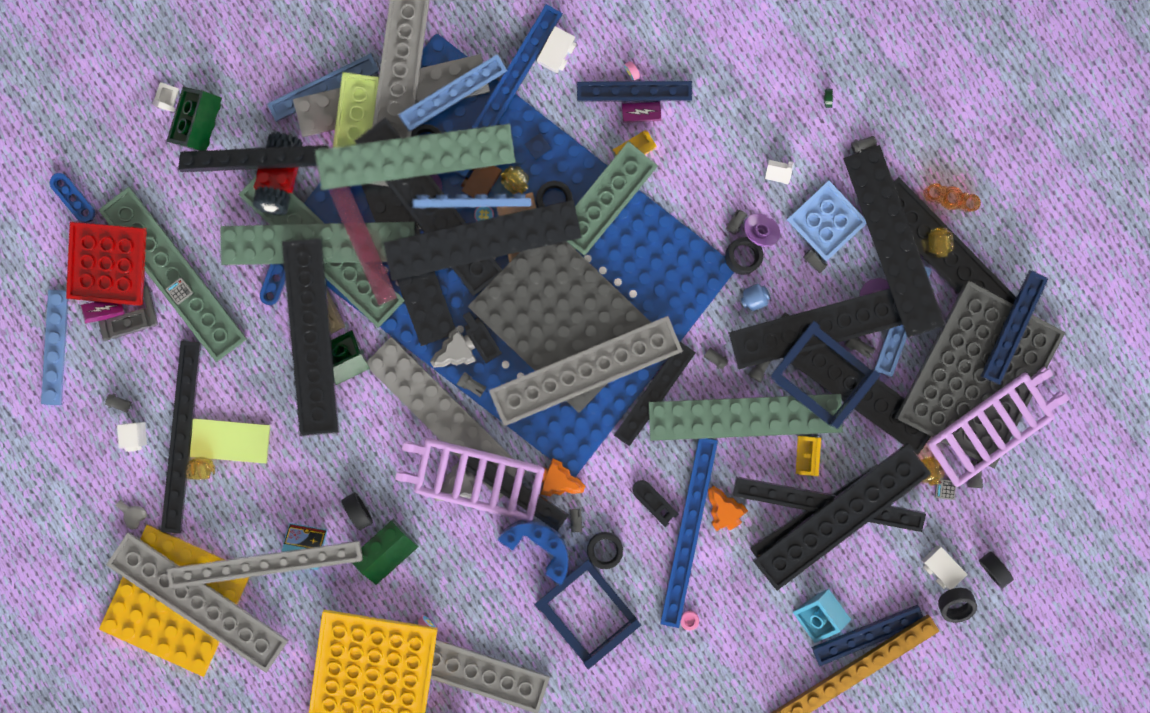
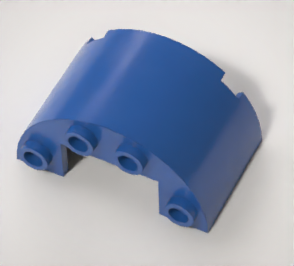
M533 519L531 522L517 521L506 527L499 534L497 540L512 551H514L522 538L526 536L554 557L545 568L547 570L545 575L560 585L563 583L568 569V551L565 541L559 532L543 521Z

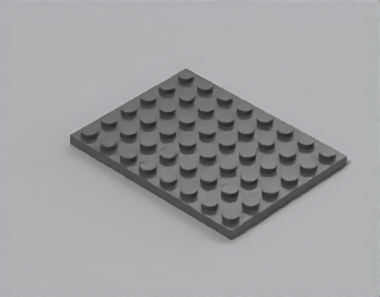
M567 241L519 252L468 306L534 371L651 323ZM606 384L566 401L580 413Z
M966 280L945 320V326H942L895 418L934 437L1022 373H1028L1031 378L1042 367L1047 369L1066 332L1032 315L1001 383L997 384L981 377L1013 304ZM1023 382L1015 390L1027 407L1033 395ZM1008 393L999 401L1017 427L1022 413ZM992 404L984 410V413L1006 444L1009 442L1012 433ZM978 416L968 421L989 455L999 449ZM962 427L952 433L966 455L980 462L983 460ZM946 438L941 441L951 446ZM1000 458L991 463L989 466L995 469Z

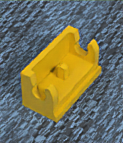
M646 130L628 140L643 154H647L657 147ZM628 141L613 149L616 156Z
M798 436L795 474L819 476L820 437Z

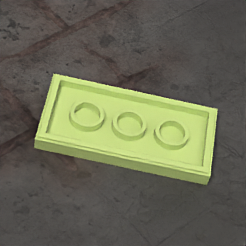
M342 72L332 148L356 145L354 140L373 127L379 77Z
M194 418L190 457L266 464L270 425Z

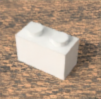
M555 26L537 59V63L555 73H558L559 70L563 71L568 62L565 59L567 54H572L577 45L574 42L575 36Z
M145 422L117 425L119 448H125V452L142 450V446L147 445Z
M939 545L921 560L925 564L923 569L929 575L934 574L938 578L936 582L943 589L946 587L949 590L953 589L968 575Z

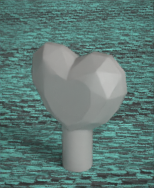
M121 500L115 505L124 513V523L131 530L136 529L140 521L147 517V511L143 507H128Z

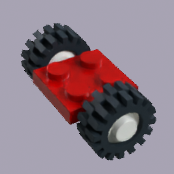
M272 132L268 136L266 148L302 146L303 142L298 137H293L292 134ZM298 167L258 169L254 184L256 191L253 207L260 210V212H266V214L285 215L290 202L288 193H293Z

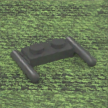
M144 286L143 291L146 309L143 308L107 320L98 321L103 341L158 325L148 286Z

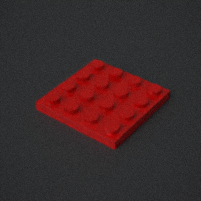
M70 222L66 299L143 305L147 228Z

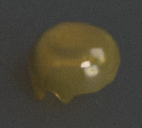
M196 457L186 465V478L192 480L209 479L211 472L215 475L216 467L212 460L205 457Z

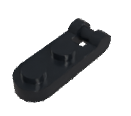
M638 480L634 483L632 487L634 496L666 528L670 524L669 521L673 517L676 518L679 513L647 481ZM665 508L668 512L662 516L660 512Z

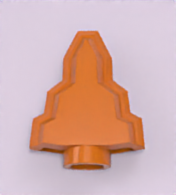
M553 458L549 468L544 467L541 495L550 497L552 494L561 495L564 492L571 494L584 492L585 485L578 478L571 476L569 469L562 466V462Z
M710 487L708 489V497L713 506L711 514L715 531L725 527L728 530H732L742 523L740 518L748 512L746 507L742 503H737L734 498L726 497L724 492L717 487Z

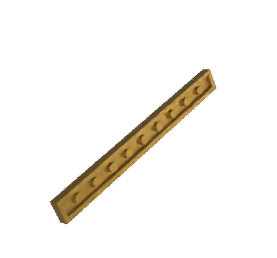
M927 614L771 713H811L940 631L930 615Z

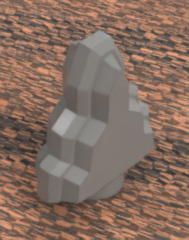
M455 328L449 333V338L443 342L442 349L435 353L430 363L433 368L445 367L450 363L456 366L462 363L468 365L476 361L472 350L476 347L468 334L463 337L458 328Z
M459 462L452 467V472L446 475L441 492L452 494ZM466 469L459 496L471 499L476 476L466 471ZM434 498L435 501H445V500H441V499Z

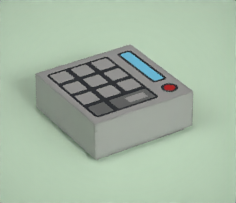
M179 278L166 288V291L177 305L193 294V291L183 278Z
M936 479L935 498L955 500L956 486H954L952 481Z

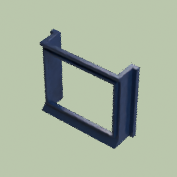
M813 321L770 375V379L826 424L838 430L881 374L876 370L868 368L819 328L820 325ZM813 334L865 375L834 415H831L781 375Z
M588 560L568 575L561 585H556L534 604L576 652L588 670L641 626L630 609ZM586 571L590 573L629 620L590 654L548 604Z

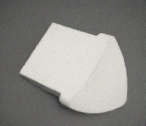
M160 82L152 105L174 112V104L179 88Z
M769 160L765 179L788 184L794 162L789 161L786 164Z

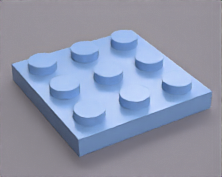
M829 180L786 220L825 262L866 225L865 218Z

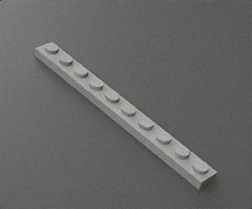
M360 541L172 567L167 569L170 588L358 562L362 561L363 557Z

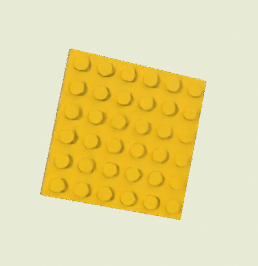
M148 524L140 540L179 566L225 560L166 532H161V530ZM124 577L121 579L99 630L202 677L205 676L220 644L218 640ZM250 577L205 584L235 604H238Z
M323 610L309 713H426L438 628Z

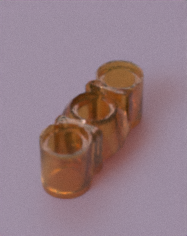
M934 183L928 185L923 192L924 198L927 201L941 204L948 210L957 209L970 213L978 210L981 206V200L977 195L968 194L967 192L963 193L956 186L947 187ZM931 188L937 190L936 198L930 195L929 191ZM949 193L955 195L956 201L954 203L949 202ZM967 199L973 200L974 206L972 209L967 207Z

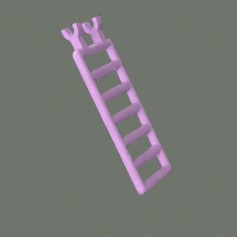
M1042 367L1031 378L1028 373H1022L928 440V447L954 486L959 487L1054 419L1055 415L1052 410L1067 402L1069 398L1066 393L1062 394L1059 391L1049 401H1045L1036 386L1053 376L1049 368ZM1023 382L1045 414L1037 422L1015 390ZM1008 393L1030 426L1021 433L999 401ZM992 404L1014 436L1006 444L984 413V410ZM975 416H978L999 448L990 455L968 423ZM960 427L963 428L983 459L975 466H973L952 434ZM945 438L967 469V472L960 477H957L936 445Z
M426 438L424 445L407 440L403 443V451L422 455L417 475L399 470L396 473L395 480L415 484V493L527 522L533 520L544 475V467L432 438ZM431 446L442 449L433 490L422 487ZM450 451L461 454L452 494L441 492ZM468 456L480 458L471 499L459 496ZM487 460L498 463L489 504L478 501ZM506 465L517 468L508 509L497 506ZM525 470L536 473L527 513L515 511Z

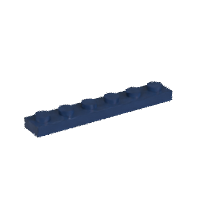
M692 81L577 82V102L692 101Z
M1032 270L1028 271L982 371L981 377L997 384L1001 383L1049 278Z
M917 604L811 648L820 667L891 638L921 619L923 615Z

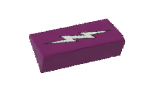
M660 102L622 103L623 123L661 121Z
M92 302L80 305L85 324L124 314L122 304Z

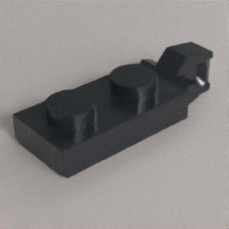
M470 312L464 314L463 317L467 322V325L464 326L466 333L484 362L488 363L501 355L502 352L479 317L474 320Z

